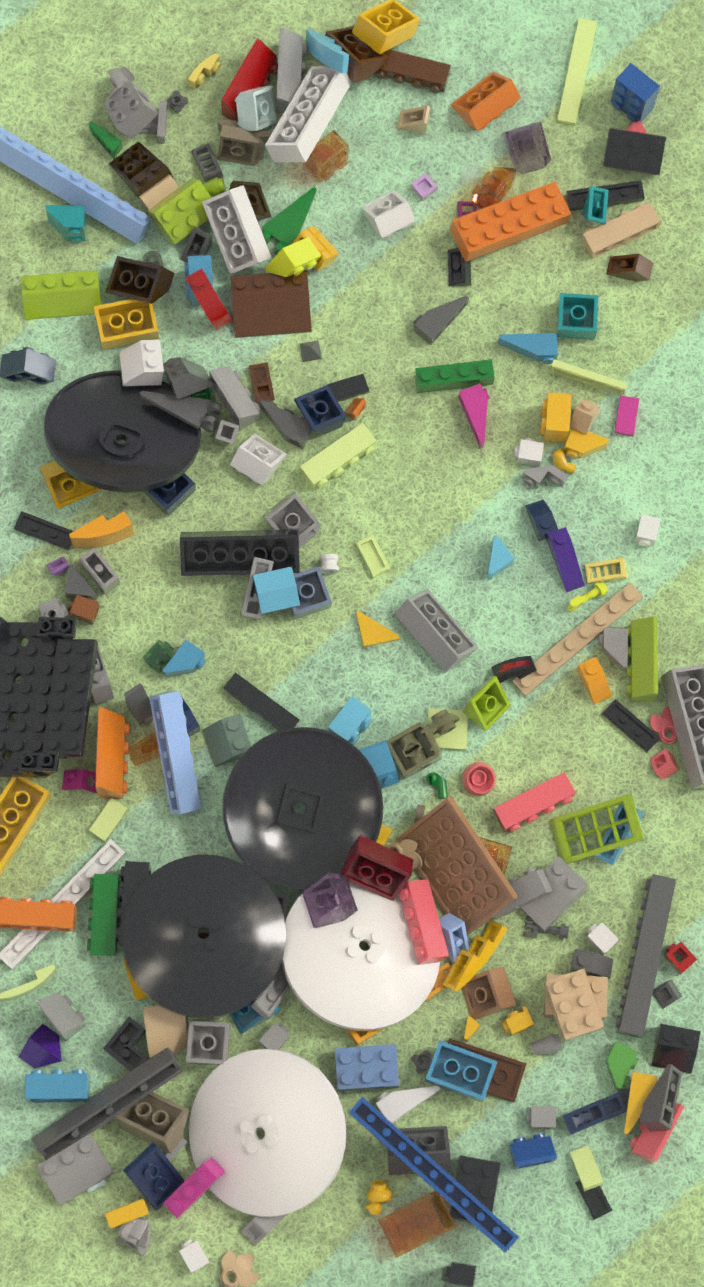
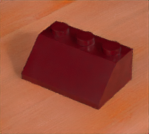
M359 835L350 848L339 877L394 901L412 875L414 859Z

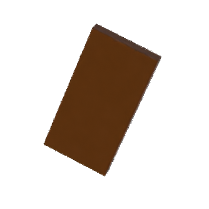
M449 1038L448 1044L498 1061L486 1094L515 1103L527 1063Z

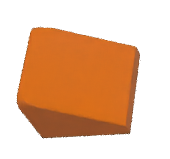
M354 398L344 413L351 419L356 420L366 407V400L364 398Z

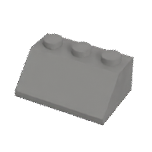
M228 366L209 371L210 379L214 385L212 386L235 424L239 425V430L260 419V407L256 402L253 403L251 401V394L246 386L243 387L239 382L241 378L236 370L232 371L231 367Z
M91 1134L86 1135L37 1166L60 1206L114 1173Z

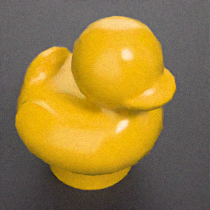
M384 1180L372 1181L370 1183L371 1188L366 1193L367 1200L370 1203L365 1208L374 1216L382 1211L380 1203L390 1202L392 1199V1190L387 1187V1182Z

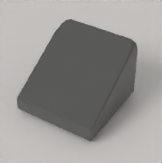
M672 979L653 991V995L662 1009L682 997Z

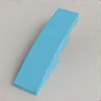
M306 29L305 44L310 54L329 68L341 74L347 73L349 54L341 51L342 47L334 44V39L314 30Z

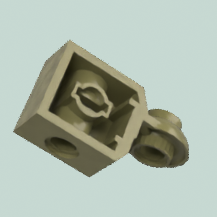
M446 709L431 717L433 722L428 725L419 722L387 740L389 750L404 777L409 778L442 759V751L434 735L439 733L441 736L456 728L455 723L460 720L457 715L448 713Z

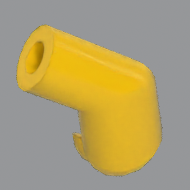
M556 449L552 457L556 468L574 474L576 465L566 461L564 450Z

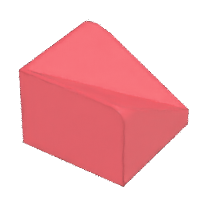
M664 749L650 759L655 774L661 779H665L679 770L673 754L667 749Z

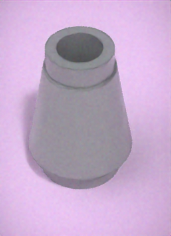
M552 1033L531 1043L534 1055L553 1054L562 1050L558 1034L553 1035Z

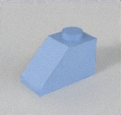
M448 913L439 918L449 958L454 963L461 949L468 951L469 944L465 922Z

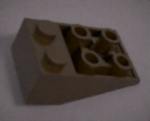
M139 141L109 163L139 200L140 195L167 175H171L173 178L169 167Z

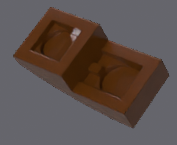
M268 362L249 365L255 402L260 403L261 399L264 401L275 400Z

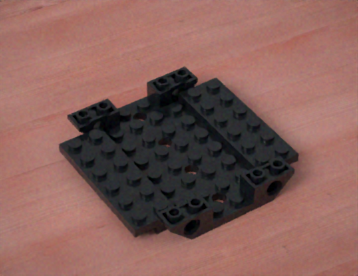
M0 617V777L46 778L57 773L59 759L83 757L98 641L96 639H74L78 620L75 617H39L38 622H7ZM24 638H29L28 644L21 647V641ZM18 676L24 677L21 684H15ZM13 714H18L17 721L11 723V716ZM8 752H13L12 759L5 761V755Z

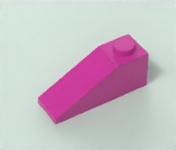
M481 384L459 391L458 398L481 449L484 447L489 395L487 390L483 389Z

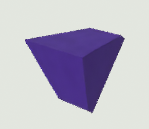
M42 1023L28 1038L19 1058L33 1068L61 1062L59 1035Z

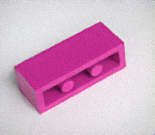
M212 1157L209 1158L163 1204L178 1219L220 1179L225 1171Z

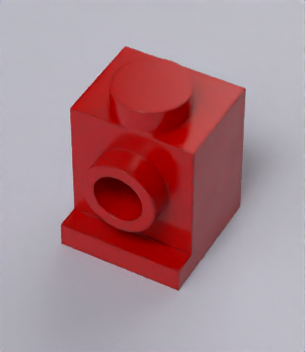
M679 942L677 945L672 943L665 950L667 954L664 957L680 975L697 960L682 942ZM676 954H680L682 956L681 961H677L675 959Z

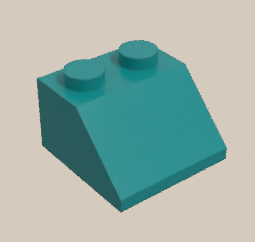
M46 205L48 223L66 241L74 244L86 241L87 218L84 206Z

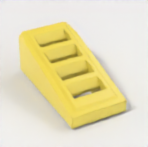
M624 558L585 564L588 584L628 579ZM616 565L620 566V574H617ZM608 566L612 567L613 575H609ZM600 567L604 568L605 576L601 577ZM592 568H596L597 578H593Z

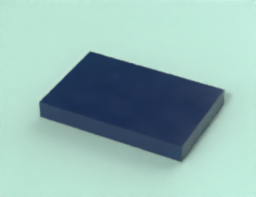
M154 1142L123 1170L156 1211L185 1182L184 1178Z

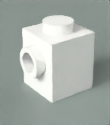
M532 438L521 439L520 446L516 445L514 457H518L517 463L540 467L544 443L536 442Z

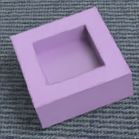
M427 173L411 183L412 189L422 200L438 189V186Z

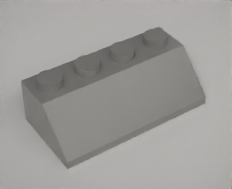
M280 28L277 113L285 112L304 80L301 79V73H305L306 61H302V55H306V44H303V37L285 28Z
M428 589L407 599L394 613L399 618V621L411 632L413 638L422 645L425 652L434 659L437 666L444 672L456 667L478 649L476 644Z

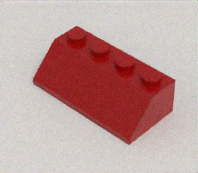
M258 38L221 99L222 115L237 122L238 113L235 101L237 96L247 90L268 86L270 75L275 74L278 69L277 55Z

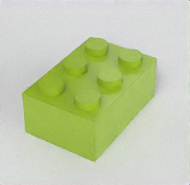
M191 178L147 212L168 243L177 244L189 235L195 226L198 228L208 220L202 202L210 199L211 196L199 179Z

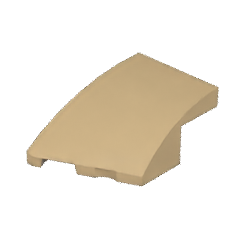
M160 1005L143 1008L149 1059L169 1047L174 1055L187 1047L188 1032L185 1016L171 1012Z

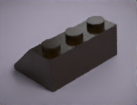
M117 256L105 292L153 304L169 291L175 273L163 266Z

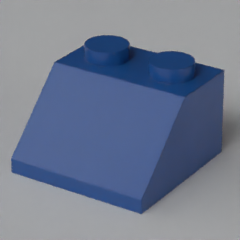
M545 1133L533 1135V1139L526 1141L525 1137L513 1139V1143L509 1144L514 1170L554 1162L557 1159L551 1136L545 1137Z

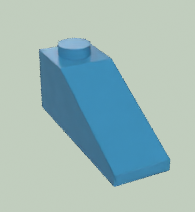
M557 333L499 334L498 344L535 361H542L543 364H551L553 360H557Z
M623 804L619 805L614 815L615 822L627 818ZM636 808L640 821L644 812ZM628 822L616 826L620 840L632 837ZM612 827L608 828L602 840L603 845L616 842ZM625 847L595 857L614 865Z

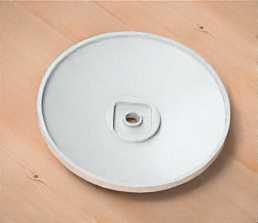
M342 879L325 887L306 889L295 901L285 919L286 945L282 967L286 979L302 1004L313 1014L332 1025L358 1031L377 1030L392 1026L404 1020L418 1009L426 1000L436 982L440 962L418 964L399 894L394 901H391ZM361 941L368 943V951L360 949L359 943Z
M258 1049L247 1051L231 1057L219 1065L200 1087L190 1115V1149L196 1168L212 1157L225 1171L220 1179L210 1188L224 1203L238 1211L255 1216L273 1217L298 1211L314 1202L334 1180L345 1151L346 1123L344 1112L331 1083L309 1061L283 1050ZM258 1128H262L265 1131L263 1139H259L257 1136Z

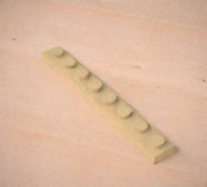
M630 582L534 662L537 669L535 672L522 679L516 677L512 683L526 697L601 634L604 628H608L643 599L641 593Z

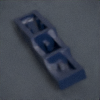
M630 1088L563 1115L570 1135L627 1112Z

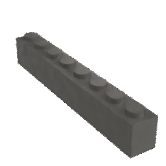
M652 874L651 878L646 880L644 890L648 891L647 897L642 899L640 910H644L643 916L638 918L636 929L639 930V935L634 937L632 949H635L634 957L630 956L629 959L630 977L626 976L624 988H627L626 996L621 997L619 1006L623 1008L622 1015L617 1016L615 1025L616 1028H619V1034L641 1039L644 1036L676 879Z

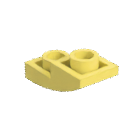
M215 53L199 64L188 78L189 87L196 89L198 84L202 85L205 75L211 77L213 73L219 71L221 66L219 54Z

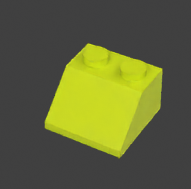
M307 237L282 248L264 269L266 272L284 277L292 274L297 276L304 269L310 270L317 265L316 261L321 257V254L310 238Z

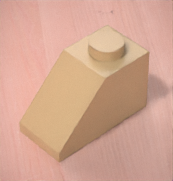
M581 399L574 410L570 427L587 434L600 415V407L590 401Z

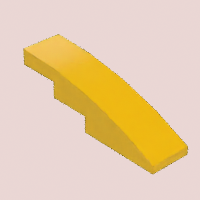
M490 920L483 936L476 935L468 951L461 949L443 986L456 992L465 986L493 954L508 928Z

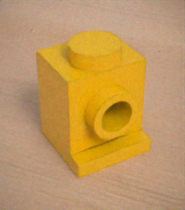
M526 1006L521 1008V1013L516 1010L507 1015L508 1019L501 1022L505 1033L509 1032L510 1036L534 1026Z

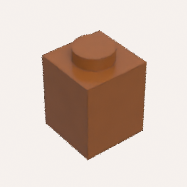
M76 595L75 600H71L68 611H70L71 617L94 624L100 605L97 601Z

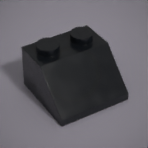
M660 1023L657 1028L651 1066L665 1069L668 1064H672L679 1071L692 1074L701 1031Z

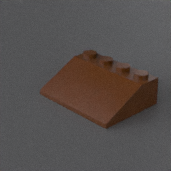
M304 270L297 276L292 274L288 277L273 273L230 276L235 338L312 332L307 270Z

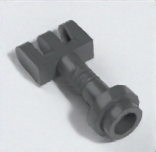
M526 916L525 920L533 921L529 916ZM533 921V924L525 923L524 928L532 929V932L524 931L523 936L537 938L538 932L559 935V939L563 940L568 938L569 927L566 924H561V927L550 926L544 932Z

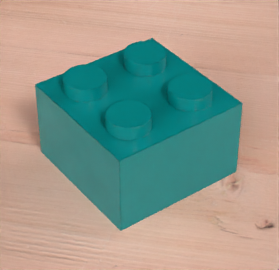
M560 293L557 313V337L595 339L598 319V295Z

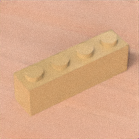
M651 202L647 204L641 203L630 212L624 211L613 220L607 219L605 225L600 224L596 228L590 227L586 229L581 241L591 259H594L659 228L661 220Z

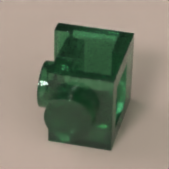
M158 640L143 656V659L159 674L161 671L160 666H165L170 661V655L174 649L168 642L165 641L163 643Z

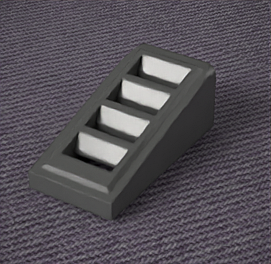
M209 143L191 150L205 182L216 177L224 179L222 170ZM206 152L209 153V154H207V155H205V156H202V157H200V158L198 157V155H200V154H203V153H206ZM211 159V160L208 161V162H205V163H203V164L201 163V162H203V161H205V160ZM214 165L213 168H210V169H208V170H204L205 168H208V167Z

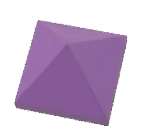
M62 556L46 566L51 574L63 576L69 567V563Z

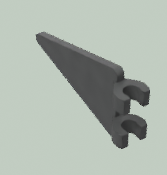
M146 391L140 392V397L196 429L201 426L205 431L212 432L215 426L213 425L215 419H219L221 415L220 409L222 404L217 402L211 403V400L193 397L177 399L175 395Z

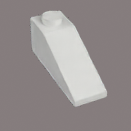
M439 1086L394 1091L390 1094L385 1092L377 1098L376 1107L391 1123H394L439 1092L440 1088Z

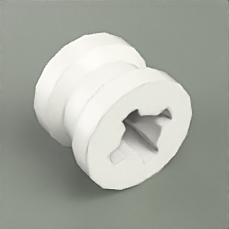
M336 554L320 555L321 573H338L339 566H337L339 556Z

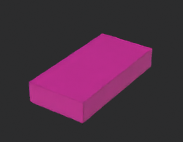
M620 395L614 434L634 437L640 398Z

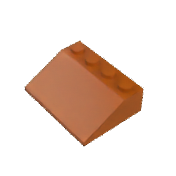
M99 708L96 790L99 798L112 797L113 799H123V793H127V781H124V774H128V762H125V754H129V742H125V737L129 735L130 723H126L124 716L105 708Z

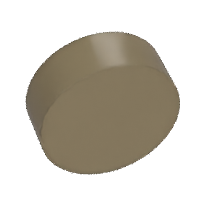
M417 805L414 824L424 817L425 805Z

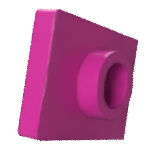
M85 769L64 770L62 790L82 789L97 793L95 772ZM90 776L94 779L92 787L88 785V778Z

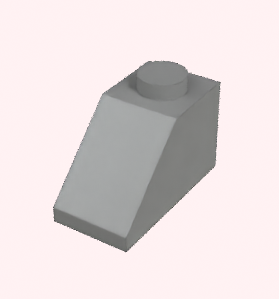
M604 628L602 634H599V646H602V652L621 671H626L628 667V629Z

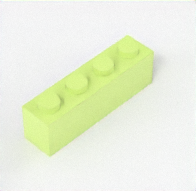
M362 423L302 464L300 472L313 490L317 487L320 489L328 483V479L332 476L335 478L340 476L344 472L345 467L348 465L352 467L357 464L361 456L364 454L368 456L376 449L377 440Z

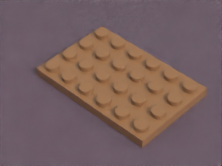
M452 796L447 797L396 838L399 843L405 839H411L417 843L415 852L420 855L422 866L415 869L423 880L428 879L432 895L444 913H450L465 922L467 936L518 898V895Z

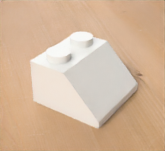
M395 190L361 206L373 229L381 238L389 237L395 231L407 228L411 223L415 222L408 201Z
M140 340L119 352L123 386L162 385L164 369L160 340Z
M254 434L239 446L230 465L238 472L251 478L253 482L263 486L271 478L287 454L257 434Z

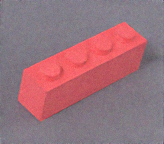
M565 772L495 807L493 813L503 831L509 830L511 833L518 830L521 823L527 821L529 824L538 819L537 815L543 812L545 815L553 812L556 809V805L562 803L564 806L572 802V797L575 796L576 792Z
M426 879L406 882L399 892V898L402 901L404 916L408 923L409 935L412 938L418 964L438 963L447 958L449 953L429 881Z

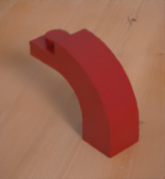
M202 268L185 278L216 331L233 322L225 305L218 297Z

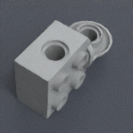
M123 66L121 69L114 68L108 70V74L111 77L109 80L115 89L110 92L104 108L117 130L133 139L158 115V112L146 92L133 83L134 75Z

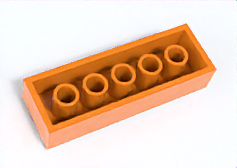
M552 182L453 219L449 230L465 262L564 225L568 223L571 212L556 182Z

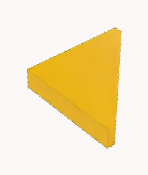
M356 611L364 647L400 639L396 633L362 612Z

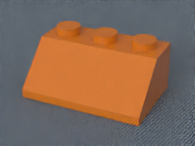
M492 72L451 103L450 106L470 128L479 131L484 129L493 119L500 117L507 108L514 106L521 96L512 79Z

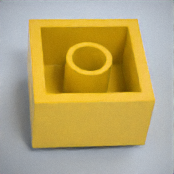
M548 392L547 399H543L541 416L544 417H542L540 425V435H543V441L566 443L570 428L572 394Z

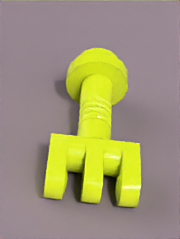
M597 582L594 584V589L572 599L567 606V611L573 612L577 610L582 604L597 595L600 597L605 596L606 592H608L605 583Z

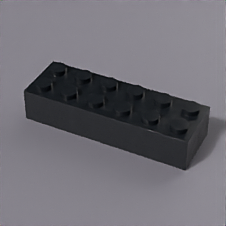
M299 529L181 532L180 534L181 576L250 574L254 557L274 561L272 571L292 567L293 573H300Z

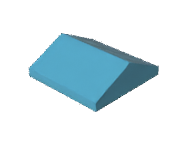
M292 567L253 575L261 614L300 606Z

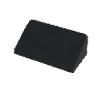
M459 248L448 250L449 286H472L471 260L465 262Z

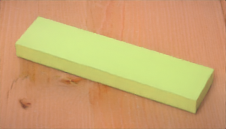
M553 360L551 373L624 395L627 386L625 382L558 360Z

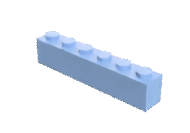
M168 691L151 695L149 699L170 814H184L201 809V798L197 789V777L193 767L194 759L190 750V738L187 734V721L183 712V699L180 691Z

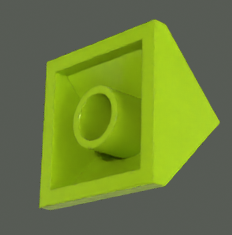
M493 676L468 701L463 710V713L483 731H487L511 706L496 676Z

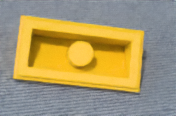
M142 1198L107 1212L105 1216L109 1227L114 1228L147 1215L149 1211L145 1200Z

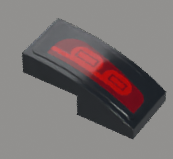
M531 656L512 658L491 667L499 683L515 675L522 679L537 670Z

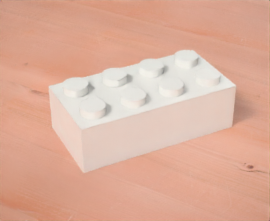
M244 186L228 190L202 202L230 274L271 258Z

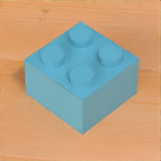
M352 696L328 726V731L343 737L355 745L359 739L360 731H366L371 724V709Z

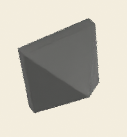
M319 340L300 343L303 362L322 359Z

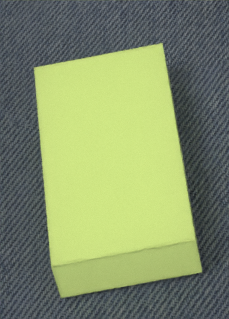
M374 535L355 543L372 578L390 570Z
M111 797L89 829V832L106 842L128 811V808Z
M589 1145L570 1152L584 1191L604 1184Z

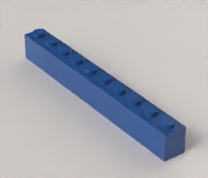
M361 1097L348 1112L349 1115L501 1251L506 1253L519 1238L516 1233L367 1100Z

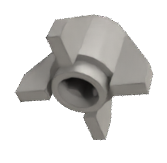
M139 1217L121 1226L115 1243L126 1245L144 1257L147 1246L150 1243L151 1226L148 1220Z

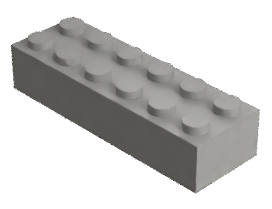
M703 664L671 669L661 676L692 790L704 788Z

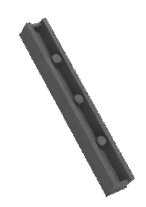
M169 1047L165 1048L31 1138L36 1150L47 1160L86 1135L91 1134L182 1073L178 1058Z

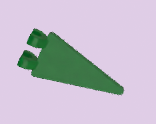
M311 188L263 225L262 234L266 245L272 237L279 241L275 247L276 251L274 254L277 255L282 248L293 244L299 235L317 192L316 188Z

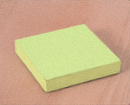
M429 708L428 724L433 722L431 719L433 715L445 709ZM446 709L448 713L457 715L460 720L455 723L456 728L441 736L438 733L434 735V738L440 749L466 750L468 716L463 713V710Z

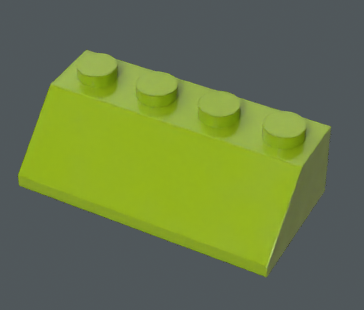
M98 270L21 276L25 320L94 315V306L101 305Z
M657 616L632 620L630 627H626L628 629V638H630V646H628L630 665L626 669V677H630V684L626 686V696H630V702H654L658 695Z

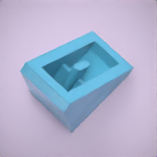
M494 536L487 578L490 579L514 562V557L497 536Z

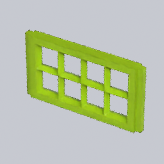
M632 794L623 795L550 819L559 856L567 864L645 840ZM623 804L627 818L615 822L611 807ZM607 809L610 824L598 827L595 812ZM590 814L594 829L582 832L579 818ZM574 819L578 834L566 837L562 823ZM628 822L632 837L620 840L616 826ZM612 827L616 842L603 845L600 831ZM596 833L599 847L587 850L584 836ZM579 838L583 852L571 856L567 841Z

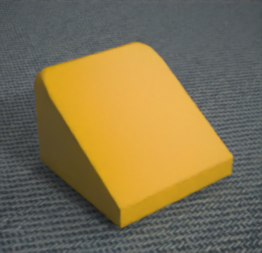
M469 1015L463 1038L465 1042L480 1027V1024Z

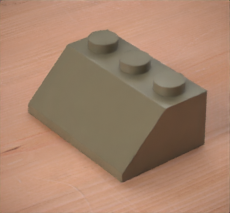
M152 1092L116 1116V1119L122 1130L150 1144L154 1142L160 1149L171 1154L183 1137L189 1110Z

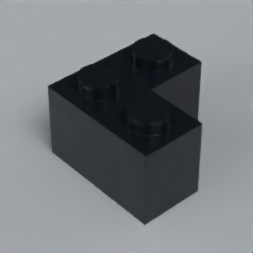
M129 1016L103 1049L131 1072L148 1060L144 1054L134 1047L146 1033V1030Z

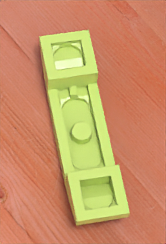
M53 964L35 971L36 980L0 993V1001L16 999L37 990L57 971L55 965Z

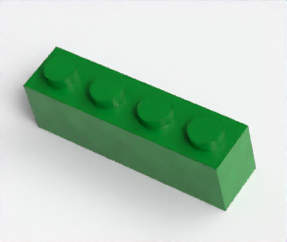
M492 359L415 368L414 374L417 393L468 388L481 384V386L493 385L495 378Z
M94 874V878H90V890H93V898H89V910H92V918L88 919V930L92 931L91 939L88 938L87 951H91L90 955L116 956L120 874Z

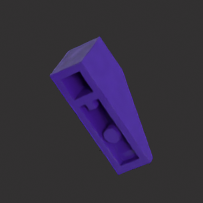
M564 527L549 532L546 540L566 592L584 587L585 584L567 528Z

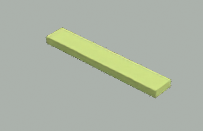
M583 18L578 20L557 119L558 123L576 125L597 21Z

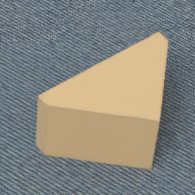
M430 106L400 111L397 129L426 134Z

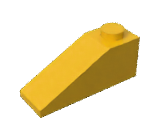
M632 1073L624 1134L628 1135L640 1118L643 1103L658 1081L657 1075Z

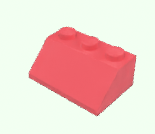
M676 1103L671 1130L650 1131L640 1124L639 1128L642 1131L639 1136L635 1135L629 1145L632 1147L630 1153L651 1164L655 1163L685 1106Z

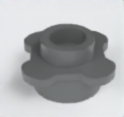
M173 91L170 99L166 100L167 106H170L175 112H181L185 104H188V98L180 95L179 91Z
M424 1050L419 1055L415 1054L411 1058L412 1062L416 1065V1072L419 1074L430 1068L432 1060L430 1057L431 1053L428 1050Z

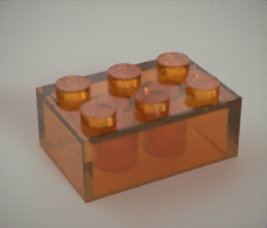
M436 1191L378 1220L396 1258L456 1228L441 1196Z

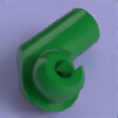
M435 772L429 773L426 780L437 789L438 799H446L448 797L446 779Z

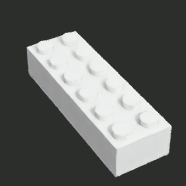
M311 66L265 144L274 162L307 161L351 85L347 73L341 74L328 66Z

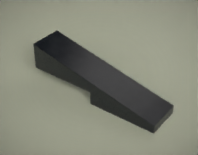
M236 672L223 687L224 690L252 712L257 713L278 731L294 728L300 721V719Z

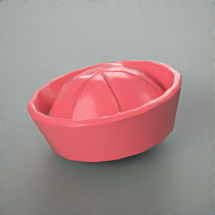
M474 762L464 770L462 783L465 790L471 795L484 796L493 790L496 784V774L489 764Z

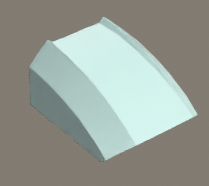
M273 85L241 92L235 99L238 113L237 124L247 131H258L277 123Z

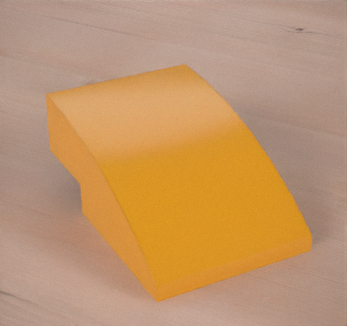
M123 511L108 521L104 515H101L70 533L69 537L73 548H96L122 541L134 535L131 521Z

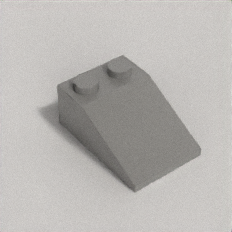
M560 857L544 870L553 892L520 908L544 932L587 892L588 883Z
M58 992L37 1001L41 1010L65 1041L85 1027L83 1021L86 1019L79 1010L75 1012L71 1008L73 1002L66 994L62 996Z

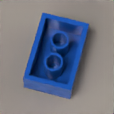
M630 63L616 78L611 97L612 106L616 110H622L626 113L627 118L631 122H642L654 109L660 85Z

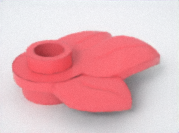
M669 706L662 711L661 716L651 715V727L659 733L660 740L666 744L674 743L678 738ZM670 731L672 737H666L665 732Z

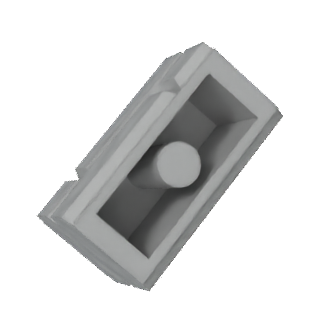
M93 548L79 559L81 566L104 594H107L120 583L118 575L96 548Z

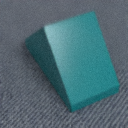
M593 186L589 187L582 211L586 221L606 224L608 190Z

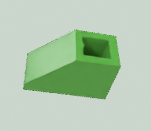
M617 1041L613 1044L605 1062L614 1088L619 1091L621 1087H626L630 1079L627 1074L630 1068L634 1070L639 1058L636 1057L637 1051Z

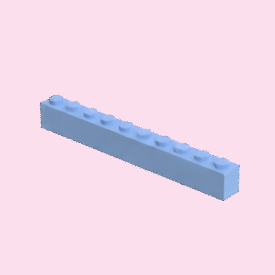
M0 126V162L71 205L84 206L86 214L132 242L138 244L145 238L152 218Z

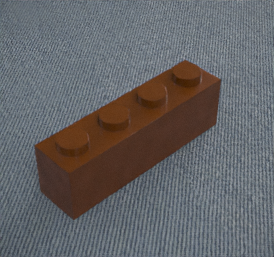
M389 49L384 52L388 56V60L374 73L379 79L390 78L396 83L402 84L406 82L415 88L425 87L429 88L432 92L439 93L440 91L445 92L451 65Z

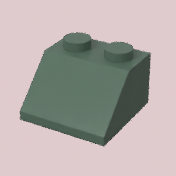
M240 713L223 718L203 729L215 767L238 760L251 747Z

